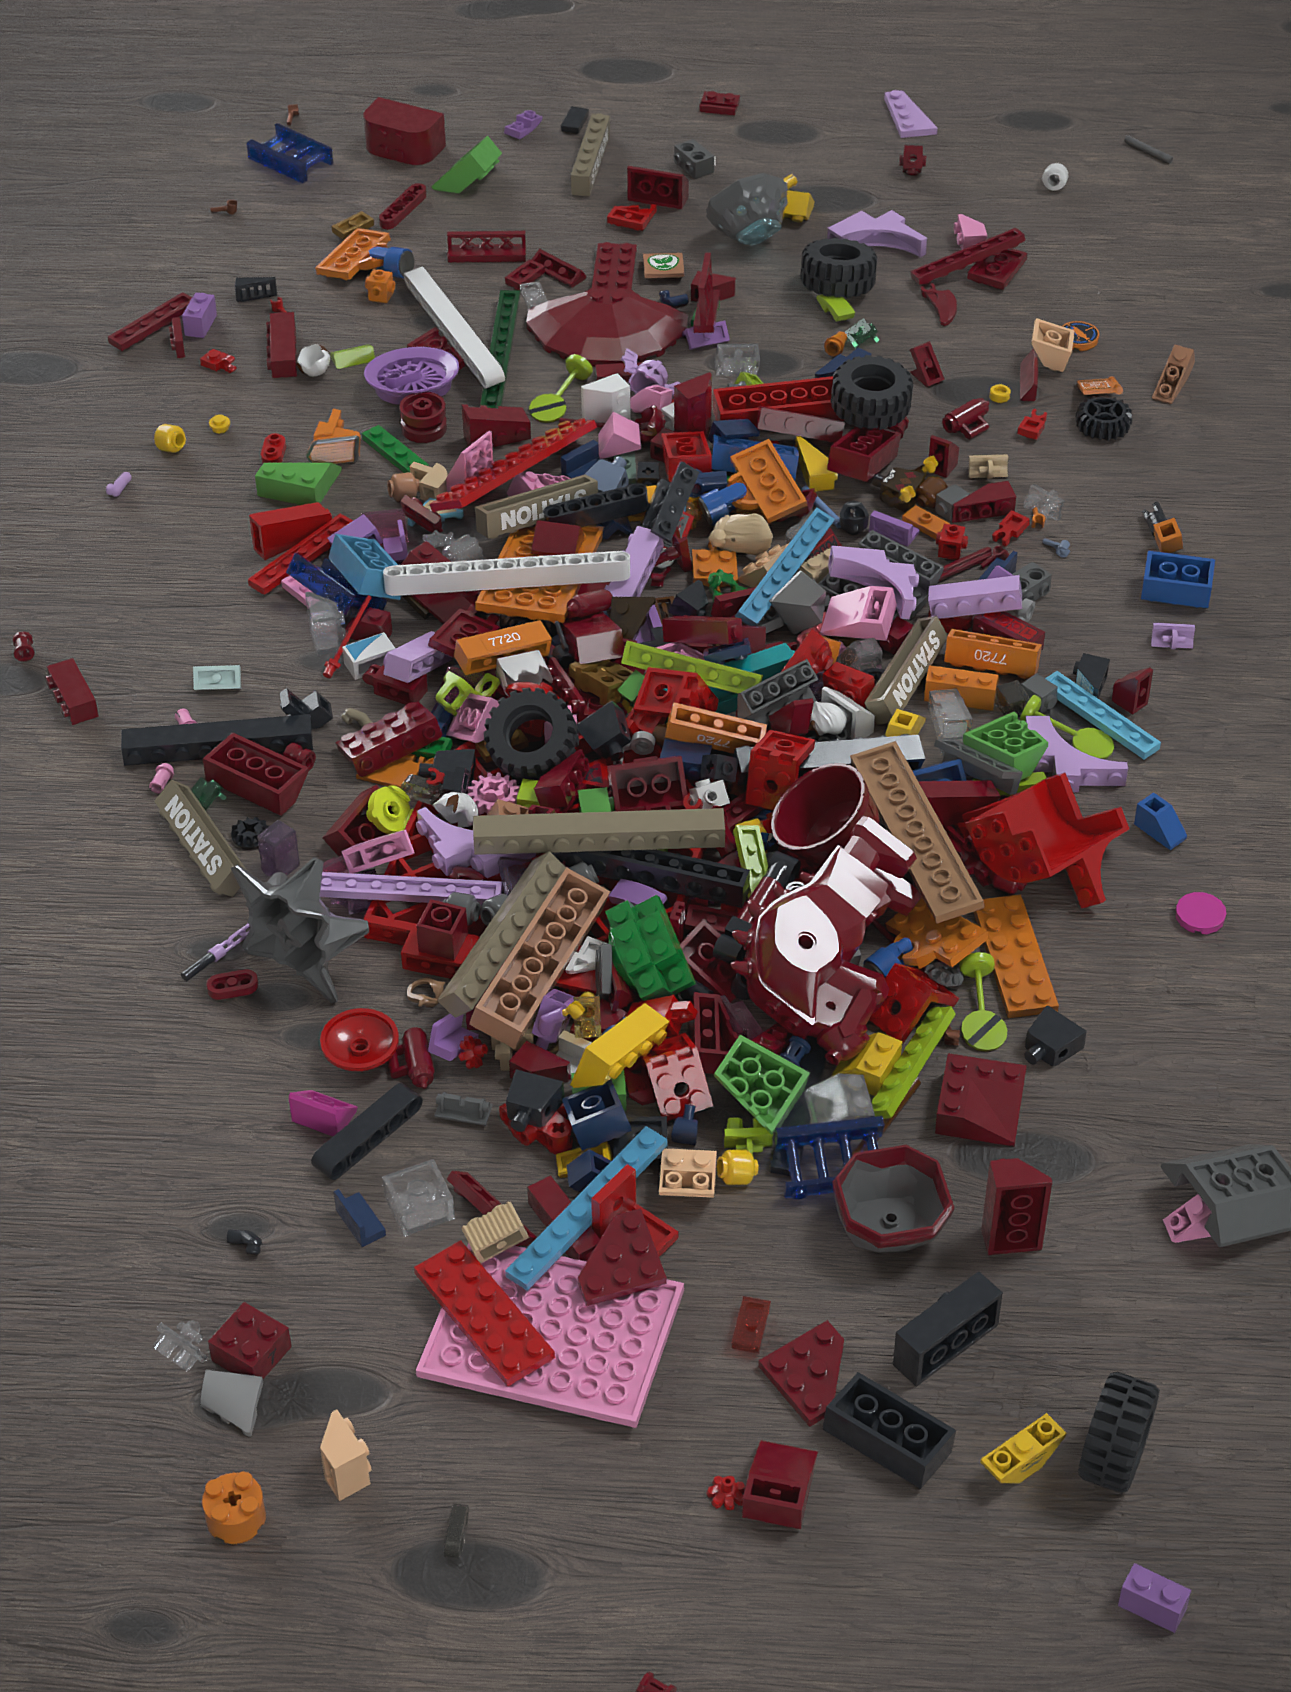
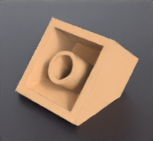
M1036 318L1031 341L1033 348L1043 366L1053 371L1064 372L1072 353L1074 330Z

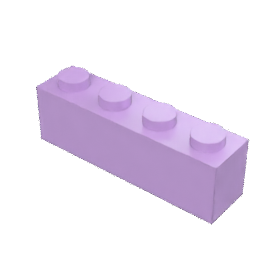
M637 526L634 534H630L628 547L624 551L630 555V578L624 581H613L605 586L604 589L610 591L613 597H640L664 547L663 539L650 532L651 529Z
M1020 576L929 586L928 602L931 617L937 616L940 619L1022 609Z
M430 631L388 652L383 661L385 666L384 675L408 683L451 661L452 657L428 646L429 639L435 634V632Z

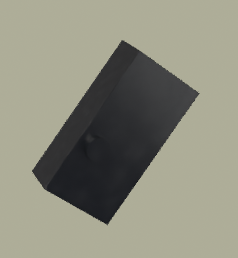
M978 1271L951 1292L943 1293L936 1303L896 1331L893 1366L916 1387L998 1326L1003 1292Z
M859 1372L854 1375L827 1405L822 1430L920 1489L952 1453L956 1435L954 1428Z

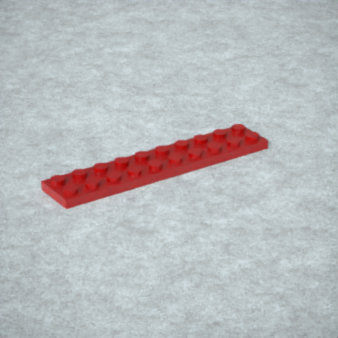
M582 418L573 423H570V421L559 423L558 428L546 431L545 436L532 439L531 444L520 446L518 452H511L505 455L506 459L493 462L491 468L481 469L478 471L479 475L464 479L465 483L452 486L450 492L437 495V499L429 503L431 511L465 507L597 428L595 420L585 421V418Z

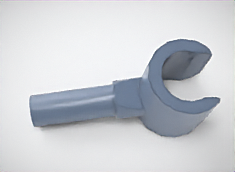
M1046 538L1043 539V544L1054 547L1058 556L1065 558L1070 553L1068 549L1070 544L1067 540L1058 543Z

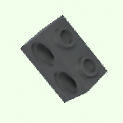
M694 139L674 146V162L693 178L697 179L714 172V155Z
M1034 562L1029 563L1012 574L1020 576L1022 601L1025 598L1035 601L1050 592L1052 574Z

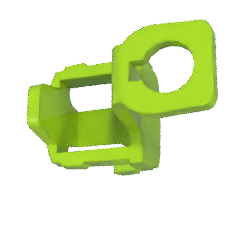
M448 671L443 677L444 684L436 694V700L447 712L456 716L458 714L456 710L461 707L469 694L490 697L501 681L487 673L478 682L474 690L464 679ZM488 681H492L491 687L488 690L483 691L482 688L484 684ZM456 686L460 693L450 705L444 698Z

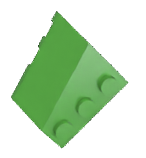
M487 135L431 187L433 190L460 193L477 178L479 180L484 178L499 162L498 157L502 152Z
M263 463L255 475L257 495L298 505L321 503L342 471V467L334 463Z
M1015 712L963 734V744L1022 771L1021 780L1031 776L1048 748V741L1037 731L1029 730L1028 723L1024 720L1019 721L1018 715Z
M739 1035L714 1073V1077L772 1135L782 1126L801 1096L810 1073L746 1037Z

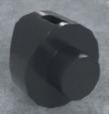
M858 501L846 502L840 511V527L851 535L859 534L868 527L869 514L864 505Z

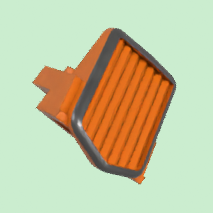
M333 409L328 423L319 421L314 433V440L306 454L311 463L341 464L355 462L359 459L361 435L357 431L343 428L344 420L341 419V410Z

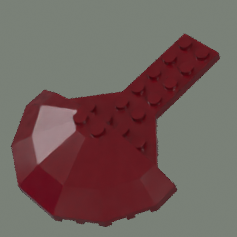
M605 242L598 243L592 288L583 293L550 300L528 309L526 328L534 334L537 342H541L546 352H556L564 360L573 354L580 355L589 361L591 366L596 367V365L624 363L621 361V358L625 355L627 348L638 355L637 360L640 362L646 361V357L652 355L657 357L664 355L665 349L669 346L673 347L678 338L685 337L682 335L683 331L688 328V315L669 305L643 298L632 291L637 244Z

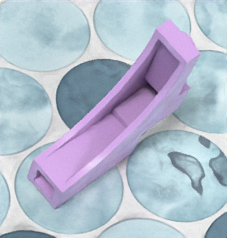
M892 210L876 219L860 211L828 228L827 239L845 238L851 241H859V243L867 244V246H886L902 249L919 257L926 255L927 238L905 225V218Z
M831 546L828 561L830 577L850 580L867 587L893 588L897 602L896 609L900 618L910 619L911 611H914L916 608V597H913V590L919 583V574L915 572L914 564L891 563L889 559H886L884 550Z
M1026 716L1025 722L1028 723V729L1037 731L1048 741V748L1033 772H1052V776L1065 772L1073 792H1079V786L1126 785L1127 762L1108 761L1083 753L1061 738L1054 729L1050 716Z
M426 807L417 811V830L428 839L434 851L432 861L437 869L440 868L446 876L453 871L452 868L455 866L468 867L471 865L472 868L489 878L536 856V853L474 855L473 830L446 823L437 818Z

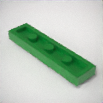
M380 425L362 433L363 441L403 473L410 472V465L413 462L429 466L428 463Z

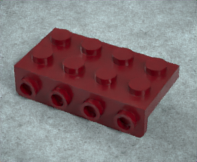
M555 657L549 658L547 668L553 678V683L551 684L566 705H571L572 715L577 716V723L603 707V705L599 704L600 697L590 691L584 692L582 689L578 690L575 688V679L568 675L569 667L563 669ZM621 702L616 703L624 711V714L626 716L627 711L623 707Z
M417 701L406 704L403 709L397 712L386 714L383 716V719L375 723L364 725L361 730L355 733H348L342 736L341 740L335 743L338 750L354 765L357 774L360 777H364L440 739L442 731L436 717Z

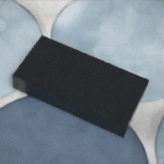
M571 106L561 124V131L579 134L589 115V109Z

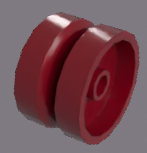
M432 392L412 393L404 397L400 402L401 431L405 438L416 443H429L444 436L447 431L446 403L441 396Z

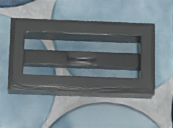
M601 944V947L596 950L595 983L597 991L595 997L599 1001L602 998L605 1000L612 993L611 944Z

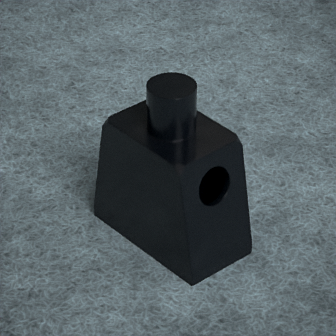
M611 701L579 722L577 726L581 735L599 756L605 759L610 756L612 761H619L624 757L622 748L630 743L631 737L624 711Z
M475 749L437 751L433 764L420 763L419 777L431 778V781L435 780L436 773L428 771V768H436L444 774L445 771L455 772L456 767L466 768L470 771L466 794H468V787L472 786L471 781L474 780L476 770ZM439 783L436 786H432V790L434 792L442 794L450 793L442 789V783Z
M1047 1005L1027 1031L1025 1041L1027 1051L1024 1053V1057L1032 1065L1043 1060L1050 1066H1057L1084 1048L1087 1031Z
M516 1070L506 1099L507 1116L512 1120L510 1123L511 1127L518 1132L525 1131L527 1125L539 1128L544 1127L563 1104L562 1099L565 1098L563 1081Z

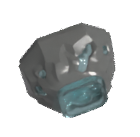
M765 173L739 179L710 198L706 217L717 230L723 231L731 239L748 245L759 244L782 228L783 212L788 203L787 183L782 178Z

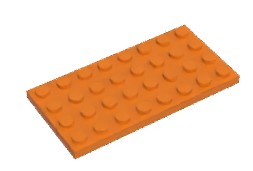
M536 525L530 528L524 527L518 529L517 532L510 533L498 559L542 556L531 554ZM594 525L582 527L585 539L577 554L596 553L603 538L604 527ZM581 584L482 590L476 600V610L488 614L499 613L510 617L520 616L531 620L541 619L553 623L556 621L564 623L568 615L567 602L577 595Z

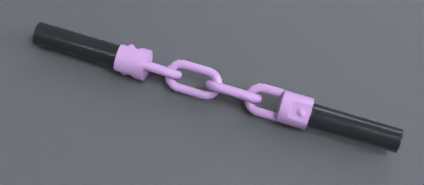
M247 923L232 934L228 940L211 948L208 954L181 973L182 979L187 982L211 963L217 962L224 957L226 952L245 939L249 931L246 933V929L250 927ZM237 935L242 936L235 942L232 940Z

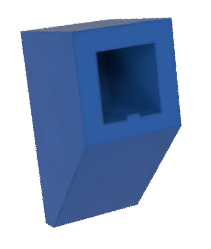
M1153 792L1137 803L1134 825L1171 850L1187 839V834L1173 806Z

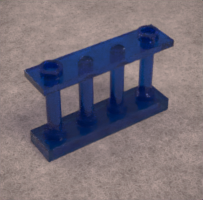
M279 123L275 124L276 135L266 142L259 143L253 139L246 142L249 159L302 184L308 181L307 169L319 161L329 165L334 164L331 147ZM279 142L284 144L276 150L271 148ZM293 148L298 150L291 156L285 155L286 152ZM305 155L311 156V158L305 162L298 161Z
M295 553L286 571L287 574L343 615H347L350 606L360 609L368 596L359 594L330 559L327 558L324 559L321 567H316L303 556ZM371 596L366 609L371 607L384 610L388 601L383 597Z
M883 1116L776 1128L775 1146L776 1149L783 1148L787 1152L792 1181L785 1182L784 1198L792 1197V1199L799 1200L809 1195L834 1193L833 1181L836 1177H829L824 1144L834 1142L840 1144L843 1166H845L853 1156L850 1144L852 1140L863 1139L866 1141L868 1151L878 1149L877 1139L882 1137L884 1130ZM810 1145L813 1147L818 1179L802 1180L797 1152L799 1146Z

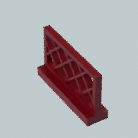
M705 253L698 287L699 298L693 324L694 333H714L720 302V289H713L711 253Z

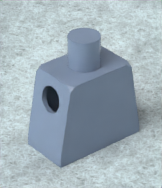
M619 456L612 463L603 459L598 460L585 473L598 481V493L627 486L629 482L625 469L627 462Z

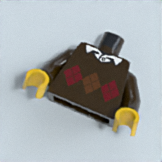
M930 456L923 461L924 465L915 469L907 470L894 467L887 476L876 473L872 485L880 488V500L890 508L895 507L905 513L917 503L916 491L919 485L927 478L928 472L933 473L936 470L938 462L935 457Z

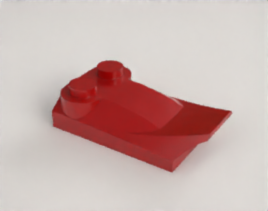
M811 629L782 671L806 659L809 661L815 674L827 670L833 663L829 643L819 633Z

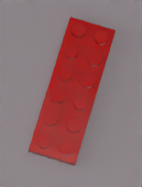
M461 1240L414 1267L415 1275L507 1387L555 1359V1351Z

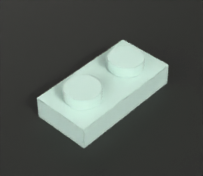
M240 665L193 667L194 690L241 689Z

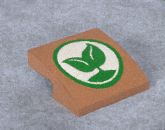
M682 253L643 254L645 278L684 277Z

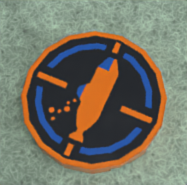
M1073 321L1062 326L1074 330L1072 350L1079 348V351H1086L1097 345L1099 331L1090 323Z

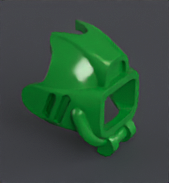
M721 569L711 573L708 577V590L712 594L713 602L715 596L722 595L716 590V587L721 582L731 586L730 593L747 588L739 586L733 579V574H727Z

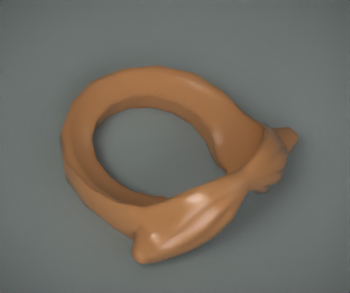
M431 978L419 979L407 988V998L411 1002L418 1003L419 1007H434L439 1003L437 1000L444 991L445 982L436 981ZM420 984H429L436 997L431 998L422 994H413L412 990Z

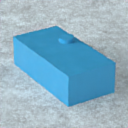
M335 534L328 558L354 589L362 595L400 600L401 595L391 596L385 593L383 571L386 567L398 564L375 539Z

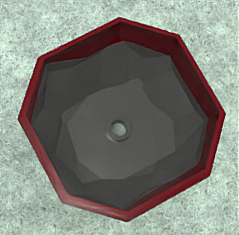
M908 1145L854 1153L833 1181L837 1211L846 1234L855 1247L875 1252H906L932 1242L950 1220L955 1209L938 1160Z

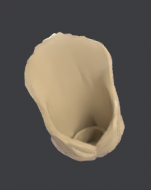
M754 513L749 515L735 514L732 516L725 515L717 521L708 540L713 546L719 547L722 551L727 550L757 556L764 551L767 552L771 547L773 534L768 523L761 515Z

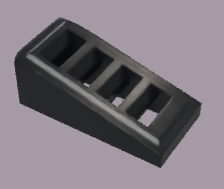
M236 277V301L244 302L277 296L276 277ZM267 284H270V290H267Z

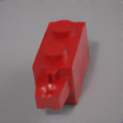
M674 995L632 1003L627 1016L646 1003L669 1020L665 1031L667 1032L666 1037H671L679 1034L683 1023L694 1020L698 1011L690 1001L679 1002Z

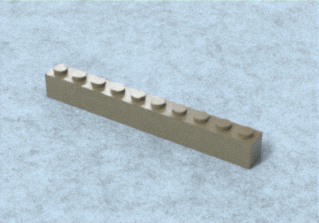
M723 808L473 816L474 855L547 853L549 851L583 852L725 847Z

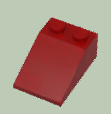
M703 431L661 433L665 468L669 482L672 481L680 461L694 469L700 470L702 473L712 472V455Z

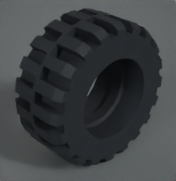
M845 238L815 240L809 243L802 251L800 279L808 290H813L816 294L839 298L840 296L845 298H851V296L858 297L861 294L868 293L874 287L877 255L867 244L859 243L856 240L851 241Z
M865 355L864 357H854L853 360L848 359L836 369L833 375L832 408L841 420L844 419L847 424H854L857 428L865 427L867 430L878 428L880 430L885 429L887 426L893 427L903 421L910 412L913 378L899 362L895 363L890 358L885 359L883 356L871 357V355Z
M529 687L523 688L521 693H517L516 690L509 693L510 697L507 699L502 697L498 701L499 706L497 708L492 707L490 710L491 719L487 718L484 725L487 729L484 732L485 746L497 768H500L505 776L509 775L519 783L522 782V779L539 780L541 776L575 753V747L579 746L578 726L566 703L562 699H558L557 695L551 691L546 694L542 688H536L535 691H531ZM530 720H544L551 723L553 727L552 735L542 748L533 752H519L512 748V736L523 723Z
M1120 1372L1109 1374L1097 1402L1082 1450L1078 1475L1082 1480L1118 1493L1128 1492L1140 1463L1157 1407L1160 1390L1155 1384Z

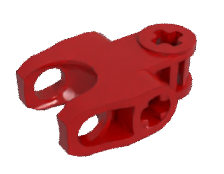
M506 1103L499 1107L502 1121L509 1128L512 1135L525 1146L537 1140L553 1154L563 1153L572 1149V1126L570 1121L566 1119L568 1115L564 1104L559 1107L544 1127L539 1128L527 1125L523 1132L515 1131L511 1127L510 1123L512 1120L507 1116Z

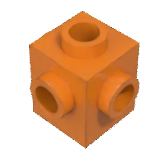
M373 269L365 281L369 301L388 303L395 290L392 272Z

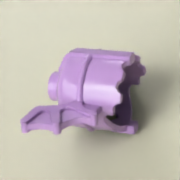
M628 348L625 350V355L622 356L621 361L625 364L624 372L632 374L628 381L631 391L637 394L646 387L659 385L673 390L672 396H674V386L680 384V382L666 384L668 373L662 362L659 360H646L638 366V355Z

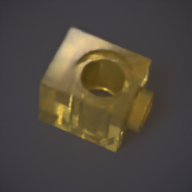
M573 997V1001H579L585 1008L583 1014L574 1020L575 1038L600 1037V997Z

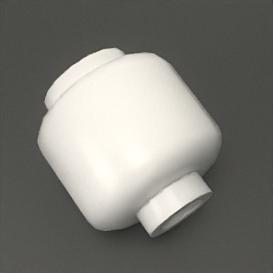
M1059 163L1049 165L1042 176L1044 186L1052 191L1062 189L1068 180V171L1065 166Z

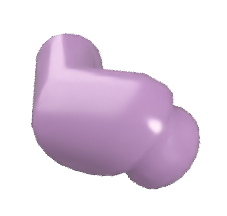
M123 472L114 484H108L106 493L114 497L119 496L131 480L130 473Z

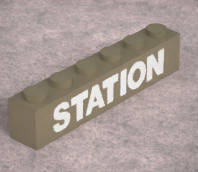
M601 113L591 115L571 173V195H591L610 138V115Z
M585 474L475 507L477 532L488 539H494L504 533H514L524 527H534L537 520L545 521L543 510L547 506L598 493V481Z
M937 616L920 618L916 621L866 699L865 705L875 715L874 721L876 725L888 724L896 709L903 710L921 680L925 677L929 665L933 664L936 656L943 648L947 640V634Z
M171 780L154 801L160 809L159 813L167 819L170 824L169 828L178 835L180 844L189 851L191 860L200 867L199 871L210 882V888L219 895L225 894L233 897L240 889V886L231 868L237 864L244 869L246 868L191 789L184 784Z

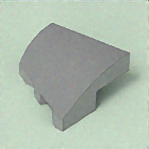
M206 1370L201 1392V1407L210 1413L218 1414L225 1423L229 1424L231 1422L241 1428L244 1435L251 1436L257 1418L256 1407L262 1390L263 1379L259 1376Z

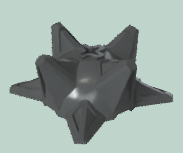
M314 857L291 878L288 879L284 873L277 872L266 883L254 877L238 864L233 866L231 870L246 898V906L249 910L248 924L250 931L242 944L246 953L272 958L279 964L288 965L296 970L297 975L303 976L331 1004L337 1002V993L328 971V961L369 933V926L367 920L334 915L321 901L320 889L324 861Z

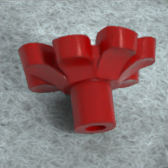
M471 1035L464 1036V1040L460 1041V1048L464 1052L459 1053V1059L461 1061L467 1060L466 1067L471 1069L482 1066L481 1058L484 1057V1054L488 1053L487 1045L482 1044L480 1039H473Z
M730 1475L724 1478L716 1476L713 1479L712 1483L714 1486L708 1488L707 1496L714 1497L712 1505L715 1508H720L723 1503L726 1510H733L735 1507L734 1502L738 1505H743L744 1495L742 1493L745 1491L743 1482L735 1483V1477Z

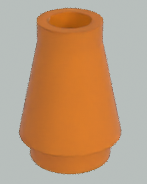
M840 331L829 337L824 343L826 353L830 356L841 354L847 340V335Z

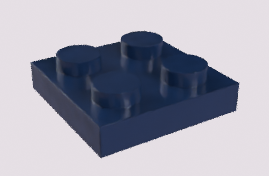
M744 638L743 641L733 644H722L704 649L705 661L721 665L725 664L727 659L734 658V661L745 659L748 657L747 654L751 653L749 638Z

